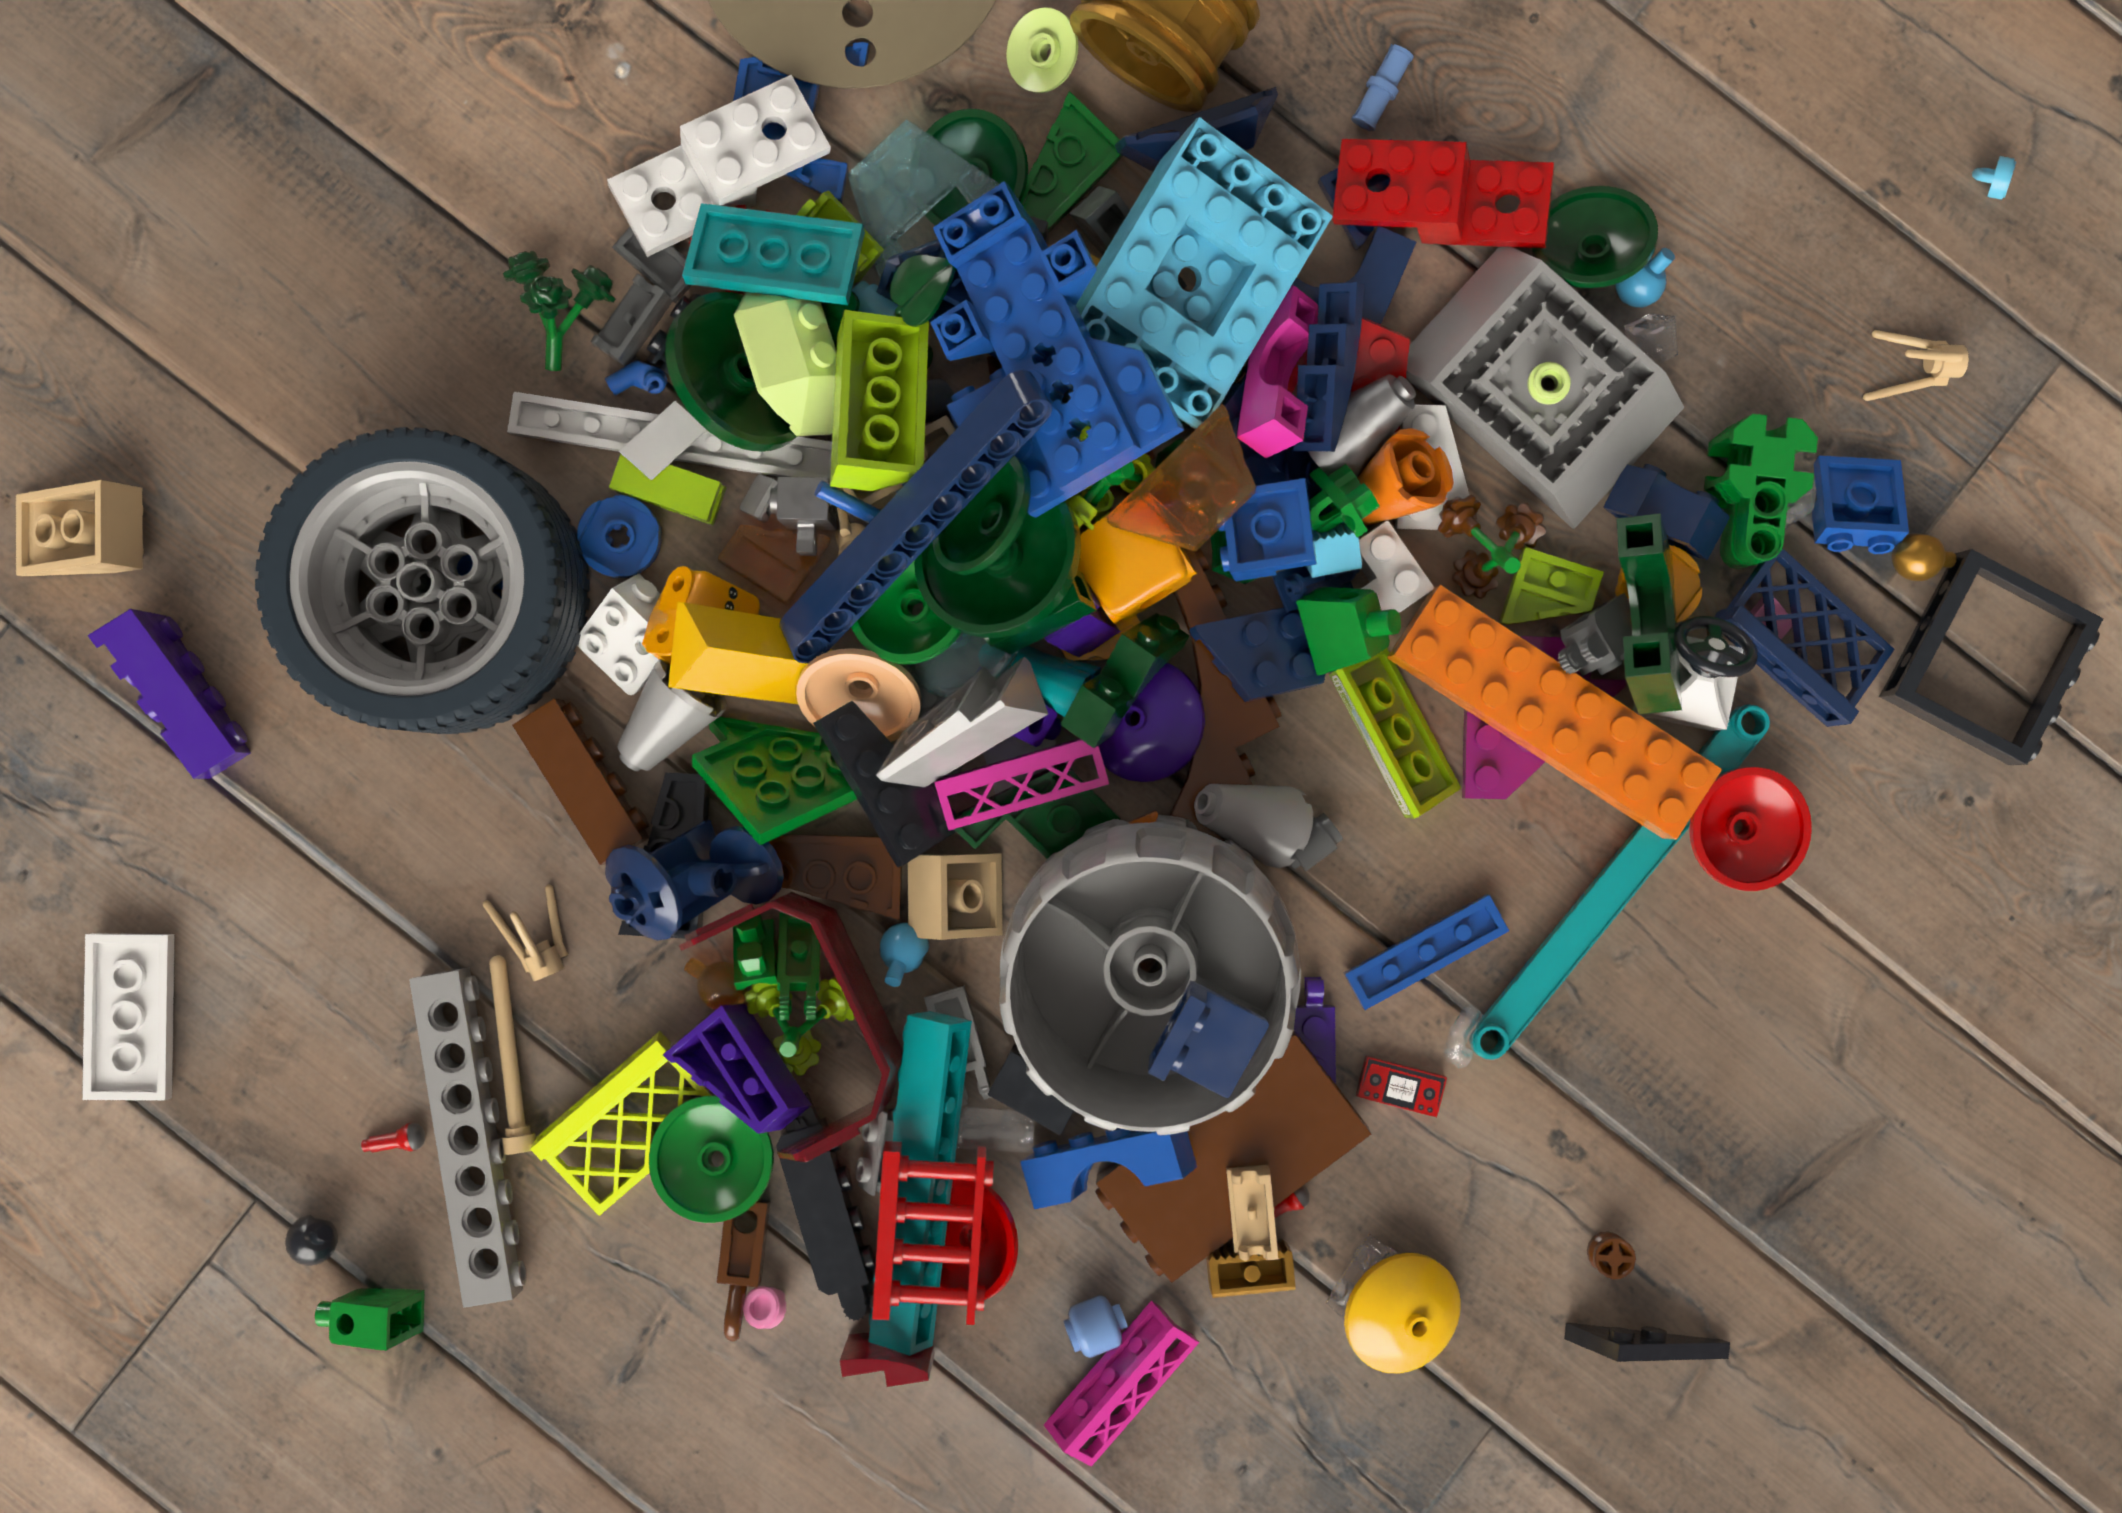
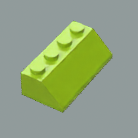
M851 310L844 311L837 334L831 487L875 491L908 482L924 465L929 321L923 325L912 327L907 325L902 317Z

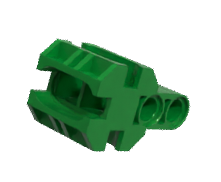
M1751 414L1724 429L1708 444L1707 456L1727 458L1726 473L1723 476H1705L1704 492L1715 496L1719 500L1718 506L1724 509V512L1730 516L1721 534L1720 556L1723 562L1730 568L1744 569L1777 557L1784 544L1788 503H1795L1813 488L1814 473L1793 471L1795 454L1799 452H1817L1818 437L1803 419L1788 417L1786 418L1785 425L1766 431L1767 415Z

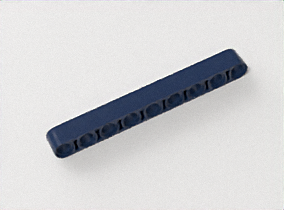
M1017 370L1003 378L780 620V628L797 662L809 663L817 656L828 652L1048 420L1052 412L1051 403L1030 371Z

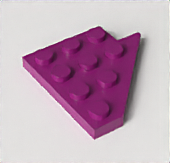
M1520 636L1556 661H1559L1558 654L1560 651L1566 648L1561 637ZM1579 670L1575 672L1611 697L1617 695L1626 686V680L1591 679V672L1584 676L1581 675ZM1464 709L1462 798L1506 800L1545 761Z

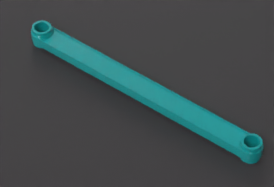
M1748 704L1736 707L1730 713L1727 730L1715 731L1698 753L1722 769L1719 775L1738 768L1767 733L1770 725L1768 714L1757 705ZM1746 712L1750 713L1755 720V727L1750 734L1746 733L1741 725L1742 717ZM1690 820L1677 840L1662 839L1641 824L1638 825L1473 1027L1469 1042L1472 1050L1484 1059L1494 1060L1506 1053L1688 830ZM1495 1030L1498 1036L1496 1046L1488 1051L1483 1050L1480 1045L1482 1035L1486 1031Z

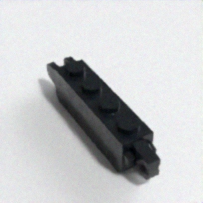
M808 1092L804 1094L811 1103V1106L786 1126V1131L781 1135L776 1145L777 1151L828 1125L826 1117L820 1119ZM841 1144L808 1162L779 1158L818 1290L827 1295L837 1293L841 1307L844 1308L843 1313L846 1314L845 1317H849V1320L859 1321L860 1318L863 1319L871 1302L869 1301L867 1284H869L872 1277L871 1270H874L876 1267V1261L871 1246H864L860 1230L865 1229L863 1216L859 1206H852L848 1194V1191L853 1189L851 1176L846 1165L840 1167L836 1151L841 1150Z

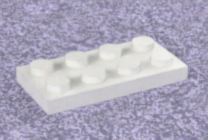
M85 934L83 1100H168L172 1098L174 934Z

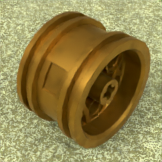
M1081 0V4L1070 15V25L1073 32L1078 36L1079 41L1091 55L1123 82L1143 95L1170 108L1184 112H1197L1202 109L1207 101L1208 94L1218 84V67L1230 50H1237L1243 46L1248 38L1249 31L1254 29L1259 21L1260 10L1256 0Z

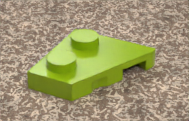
M1527 547L1522 548L1519 557L1521 566L1514 573L1499 620L1500 624L1509 625L1592 611L1603 577V571Z

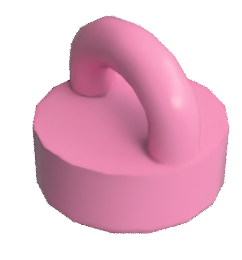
M759 1286L752 1289L746 1295L743 1305L746 1321L751 1326L759 1329H771L777 1326L783 1320L786 1313L785 1293L774 1287Z

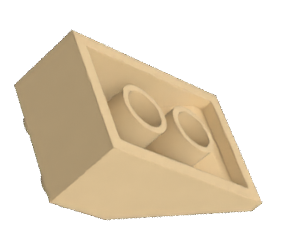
M97 480L17 494L16 575L103 574L143 569L142 488Z

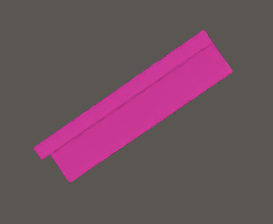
M1079 738L936 780L934 783L949 831L1109 784L1099 746L1092 748ZM1092 754L1099 778L1080 782L1067 775L1075 759ZM1067 762L1063 772L1053 767V765ZM1046 768L1060 777L1051 792L1041 794L1028 787L1027 784L1034 771ZM1028 773L1023 783L1012 778ZM1064 779L1075 784L1059 789ZM1006 780L1019 787V790L1012 803L1001 806L987 798V795L994 782ZM987 785L982 795L972 790L974 788ZM965 791L979 799L971 815L954 819L948 799L949 795ZM1023 791L1034 795L1033 797L1019 800ZM983 802L994 807L992 809L978 812Z
M1150 1301L1123 1332L1121 1345L1107 1351L1043 1425L1064 1453L1092 1467L1200 1342L1193 1334L1175 1324L1161 1306ZM1176 1338L1181 1340L1173 1351L1165 1354L1167 1348ZM1152 1372V1375L1146 1382L1138 1385V1382L1145 1374ZM1125 1403V1406L1118 1414L1110 1416L1117 1406ZM1098 1435L1087 1449L1082 1448L1090 1437Z

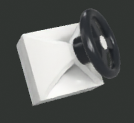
M1695 616L1685 619L1676 627L1674 632V643L1679 652L1682 710L1639 715L1709 731L1727 730L1737 678L1747 674L1755 667L1758 659L1757 648L1747 633L1728 621L1711 616ZM1704 628L1707 631V637L1704 640L1687 636L1694 629ZM1722 633L1734 639L1741 648L1729 645L1722 638ZM1634 703L1633 711L1638 714L1636 705Z

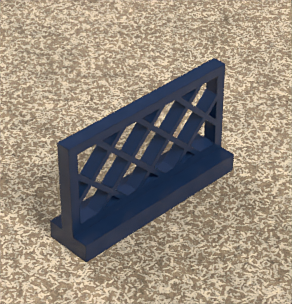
M1783 548L1777 557L1759 563L1727 609L1719 610L1714 616L1736 625L1747 633L1757 648L1758 659L1756 664L1826 727L1848 725L1853 722L1860 712L1855 706L1895 650ZM1775 561L1785 568L1787 585L1772 586L1770 568ZM1807 588L1815 595V612L1802 613L1799 589ZM1788 590L1791 614L1776 615L1773 592ZM1762 593L1765 617H1755L1744 607L1752 594ZM1828 615H1837L1844 621L1846 638L1831 639ZM1817 617L1820 640L1805 642L1802 618ZM1777 620H1792L1794 643L1785 644L1778 637ZM1722 633L1736 647L1741 648V646L1734 639ZM1857 641H1866L1877 651L1868 665H1860ZM1846 643L1849 667H1834L1832 644ZM1821 645L1823 669L1815 670L1808 664L1806 647ZM1850 671L1852 689L1845 697L1837 690L1835 673Z

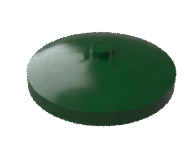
M712 292L702 295L693 300L676 316L667 334L666 363L677 395L699 424L711 434L732 446L749 451L765 452L788 445L798 436L790 430V424L777 415L758 393L734 314L744 295L733 292Z
M1066 500L1036 518L1028 513L1021 532L1009 550L994 564L969 575L956 574L943 567L936 558L932 541L914 560L918 587L930 609L939 618L962 633L981 638H1001L1018 634L1044 620L1055 610L1068 593L1076 576L1080 561V530L1074 512Z

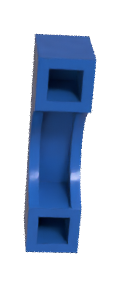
M1116 1128L1114 1131L1106 1130V1135L1095 1138L1092 1132L1082 1133L1069 1138L1068 1144L1057 1146L1056 1140L1046 1141L1033 1146L1034 1153L1020 1161L1034 1209L1068 1203L1087 1190L1088 1175L1094 1163L1100 1161H1110L1125 1166L1140 1179L1144 1186L1183 1179L1197 1168L1187 1131L1170 1135H1158L1156 1131H1132Z

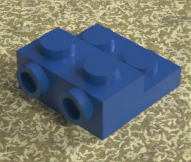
M1818 456L1814 462L1817 500L1811 507L1814 542L1816 544H1827V549L1833 552L1846 551L1853 546H1868V551L1873 554H1885L1892 551L1909 533L1901 460Z
M1305 478L1221 492L1222 506H1216V519L1219 531L1226 532L1227 546L1220 547L1221 562L1224 572L1230 571L1235 581L1277 575V570L1317 564L1308 487Z

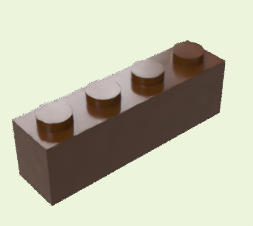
M554 698L512 726L598 863L605 865L606 859L615 848L628 844L638 846L649 839V835L645 830L649 827V823L637 806L631 808L623 795L627 792L625 784L615 771L609 773L602 762V759L606 757L605 753L594 737L588 739L580 725L584 723V720L574 704L571 702L566 704L564 700Z

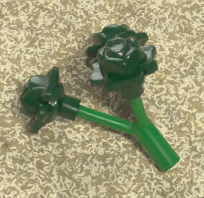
M534 251L520 252L515 256L509 257V270L505 271L503 276L507 282L514 280L516 283L524 284V293L520 295V300L528 305L531 313H539L546 330L545 369L561 371L563 336L582 309L585 308L587 310L594 300L603 301L604 299L607 302H615L616 298L610 292L614 282L608 278L605 272L592 265H589L584 272L573 268L571 272L577 280V286L580 291L573 299L576 302L557 328L555 317L558 314V309H564L569 306L568 299L573 295L572 290L564 285L561 278L543 275L551 267L547 258H538Z

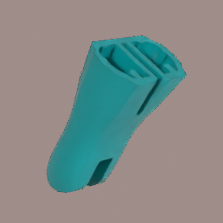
M984 642L977 652L979 663L987 670L999 676L1025 657L1031 663L1044 703L1063 717L1067 714L1081 686L1101 672V667L1046 654L1030 645L1009 655Z

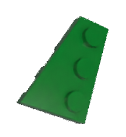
M1070 91L1063 102V107L1046 137V142L1037 161L1034 162L1031 168L1026 190L1020 202L1029 216L1048 222V233L1123 157L1117 153L1115 144L1120 139Z

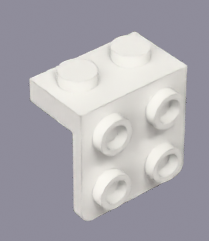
M639 573L610 590L580 631L579 645H577L628 695H634L640 691L647 682L655 663L659 660L653 654L646 651L642 642L650 614L660 593L651 582L645 580Z

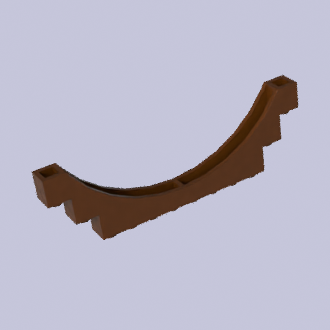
M1153 450L1145 453L1150 456V461L1155 459ZM1163 474L1162 484L1159 487H1154L1149 493L1155 497L1176 531L1182 547L1197 571V574L1192 576L1189 583L1174 591L1173 594L1176 597L1192 641L1199 694L1205 711V727L1201 743L1190 761L1186 780L1169 816L1188 819L1196 826L1198 831L1225 841L1224 838L1197 820L1194 809L1196 796L1209 784L1253 785L1250 777L1256 774L1252 764L1245 753L1238 755L1235 748L1280 727L1276 719L1282 715L1273 696L1244 702L1232 687L1231 680L1222 674L1212 662L1215 657L1200 639L1195 641L1190 634L1189 629L1195 625L1227 619L1222 608L1228 605L1218 584L1211 586L1204 571L1209 569L1207 560L1200 547L1192 548L1186 536L1191 533V528L1181 510L1176 513L1174 512L1168 499L1173 496V492ZM1120 484L1112 485L1109 488L1114 497L1109 513L1134 503L1131 499V493L1124 491Z

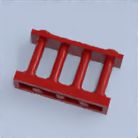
M885 1141L882 1160L872 1319L889 1320L891 1306H899V1302L967 1306L966 1325H974L975 1311H984L985 1285H977L983 1193L984 1186H992L994 1161L986 1160V1147L979 1146L977 1148L976 1164L909 1160V1155H901L902 1142ZM908 1177L975 1181L974 1205L907 1202L906 1197H898L899 1181H907ZM905 1219L972 1223L971 1247L904 1243V1239L896 1238L897 1223H905ZM902 1260L970 1264L968 1288L901 1285V1280H893L894 1264L902 1265Z

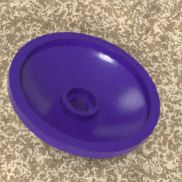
M1166 663L1134 701L1113 736L1099 745L1104 766L1109 771L1127 780L1153 782L1172 776L1193 758L1203 737L1205 711L1198 689L1182 670L1170 663ZM1137 711L1140 714V722L1138 725L1133 726L1130 722V717L1133 712Z

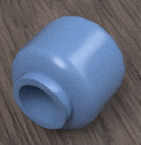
M1099 1295L1070 1307L1068 1312L1069 1319L1063 1322L1075 1353L1081 1351L1084 1356L1091 1358L1121 1345V1330L1127 1328V1323L1119 1303L1111 1306L1105 1296Z

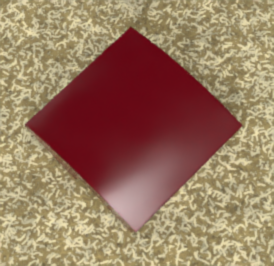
M869 1333L849 1334L840 1358L842 1377L884 1371L887 1387L929 1381L935 1355L934 1346L909 1356L890 1348L870 1343Z

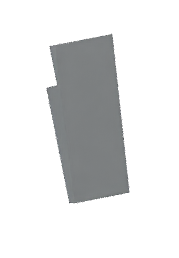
M1023 657L997 678L983 667L902 732L876 776L885 782L926 787L1048 715L1031 663Z

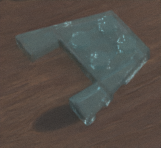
M907 119L847 174L863 227L884 249V252L875 262L880 279L887 260L891 256L904 252L897 239L956 186L970 204L1001 184Z

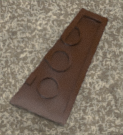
M783 834L768 841L774 847L782 863L784 875L782 888L828 899L864 911L878 913L889 918L901 919L902 866L897 867L880 837Z

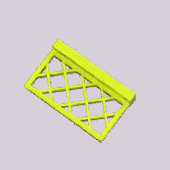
M661 1031L656 1033L537 1135L530 1148L541 1161L546 1159L599 1216L650 1173L649 1152L652 1143V1122H662L667 1116L666 1114H653L654 1093L679 1094L678 1106L683 1104L684 1095L715 1096L705 1086H699L690 1079L692 1075L676 1062L671 1064L680 1073L679 1087L655 1086L656 1071L668 1061L662 1055L671 1048V1042ZM650 1077V1085H640ZM685 1079L690 1083V1085L693 1088L684 1087ZM631 1092L649 1093L648 1114L625 1113L624 1098ZM619 1103L618 1112H609ZM599 1119L618 1120L617 1139H592L593 1125ZM623 1120L647 1121L646 1142L622 1141ZM587 1131V1139H578ZM568 1146L586 1147L585 1167L568 1166L558 1155ZM592 1147L616 1148L615 1168L591 1167ZM621 1149L645 1150V1164L638 1170L620 1169ZM577 1175H585L584 1182ZM590 1175L614 1176L613 1191L603 1200H600L589 1189ZM619 1177H628L619 1185Z

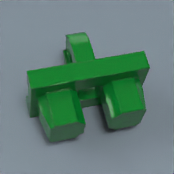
M1347 464L1329 476L1320 467L1309 474L1310 477L1322 490L1309 500L1313 530L1319 533L1327 532L1343 522L1357 538L1366 533L1368 530L1362 519L1380 507L1366 484H1360L1357 476ZM1327 506L1333 510L1322 517H1318L1319 513Z
M761 914L733 926L734 984L736 990H743L757 983L777 984L776 926L773 918L763 920Z

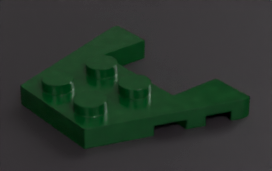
M1060 763L1053 767L1063 772L1066 763ZM1071 768L1069 769L1067 775L1080 782H1084ZM1046 769L1032 776L1027 786L1041 794L1051 792L1060 776ZM1064 779L1059 789L1075 784ZM1014 785L989 797V799L1001 806L1012 803L1019 787ZM1091 789L954 830L976 849L998 826L1007 820L1048 859L1052 854L1063 850L1080 839L1087 829L1106 821L1122 819ZM1023 791L1019 800L1030 798L1034 795ZM983 802L978 812L992 809L994 807ZM977 804L953 815L954 819L971 815Z

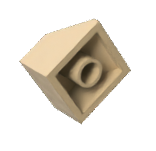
M1002 853L922 854L909 861L908 925L914 929L917 937L945 940L1002 935Z

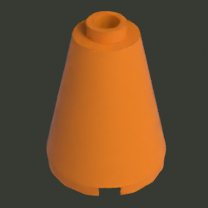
M1407 428L1391 435L1358 475L1357 478L1360 484H1366L1380 505L1378 509L1362 519L1366 527L1437 507L1447 499L1445 498L1447 492L1452 490L1454 484L1451 465L1440 446L1434 450L1425 441L1430 436L1423 431Z

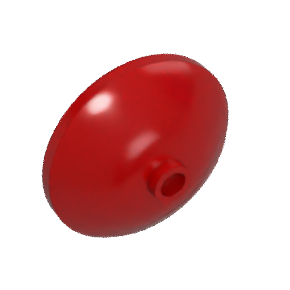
M1741 767L1719 775L1690 818L1689 825L1692 850L1703 870L1720 884L1742 891L1765 890L1789 878L1804 860L1812 833L1810 811L1799 789L1780 773L1760 767ZM1740 820L1743 828L1740 833L1736 834L1734 825Z
M953 1180L950 1204L974 1205L975 1181ZM984 1186L977 1281V1285H985L986 1300L996 1295L1006 1286L1014 1272L1018 1258V1234L1013 1216L1003 1199L989 1186ZM948 1221L945 1246L971 1247L972 1223ZM943 1263L940 1287L968 1288L970 1264Z

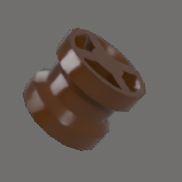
M1609 1231L1600 1232L1593 1236L1588 1243V1260L1606 1278L1622 1279L1634 1269L1636 1262L1635 1251L1628 1242L1616 1233ZM1611 1246V1250H1609L1607 1254H1602V1252H1605Z

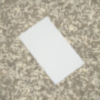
M674 401L619 452L650 480H653L697 440L706 429L690 413Z

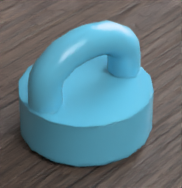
M2000 156L1996 169L1976 168L1973 170L1972 177L1974 179L1991 183L1987 197L2000 200L2005 198L2016 165L2014 158Z

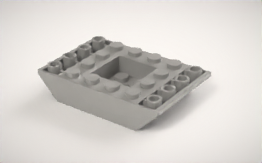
M1498 247L1409 346L1406 379L1435 405H1445L1451 420L1572 529L1579 525L1615 485L1626 465H1633L1684 409V405L1667 373L1542 260L1512 247ZM1544 362H1555L1563 366L1567 370L1571 381L1568 394L1558 403L1551 405L1541 404L1534 400L1527 387L1531 371Z

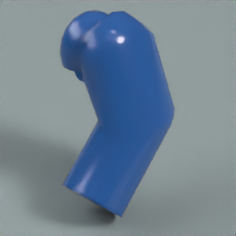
M633 361L605 377V381L615 396L632 386L648 391L651 394H658L665 389L667 377L659 367L642 361Z

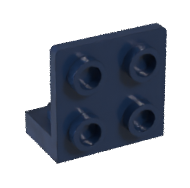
M1191 980L1149 1055L1148 1073L1164 1081L1169 1071L1172 1070L1228 1098L1269 1027V1021Z

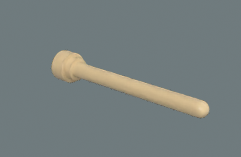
M496 955L490 959L489 965L509 1128H505L502 1146L503 1154L509 1155L531 1151L530 1148L536 1139L535 1132H531L530 1125L525 1123L506 960L504 957Z

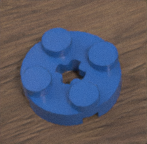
M617 495L602 501L599 500L586 509L578 524L577 538L580 542L585 561L594 570L612 578H631L645 571L653 564L661 548L662 527L650 508L633 497ZM623 526L627 527L626 535L630 538L629 542L626 545L621 544L618 548H614L612 546L614 539L609 536L612 529L619 531Z

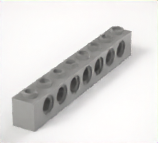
M470 967L409 979L463 1308L513 1300L523 1290L522 1286L526 1283V1270L523 1261H518L516 1245L519 1243V1227L516 1220H511L509 1204L513 1200V1191L510 1180L504 1178L502 1163H505L506 1155L503 1154L502 1138L498 1139L495 1124L499 1121V1106L496 1098H491L489 1082L493 1078L492 1064L489 1057H484L482 1041L486 1039V1027L483 1018L477 1015L475 1000L479 999L478 981L475 976H471ZM447 1002L457 1008L458 1019L455 1023H450L444 1018L443 1007ZM453 1043L460 1045L464 1050L465 1059L462 1064L454 1062L450 1057L449 1051ZM459 1084L465 1085L471 1091L472 1098L470 1104H464L457 1098L456 1089ZM465 1125H469L477 1131L478 1142L476 1145H472L464 1139L463 1128ZM471 1166L478 1167L484 1172V1185L475 1184L471 1180L469 1174ZM478 1207L485 1208L490 1212L492 1217L490 1226L483 1225L478 1221L476 1217ZM484 1249H491L497 1254L499 1259L498 1266H491L485 1262L483 1258Z

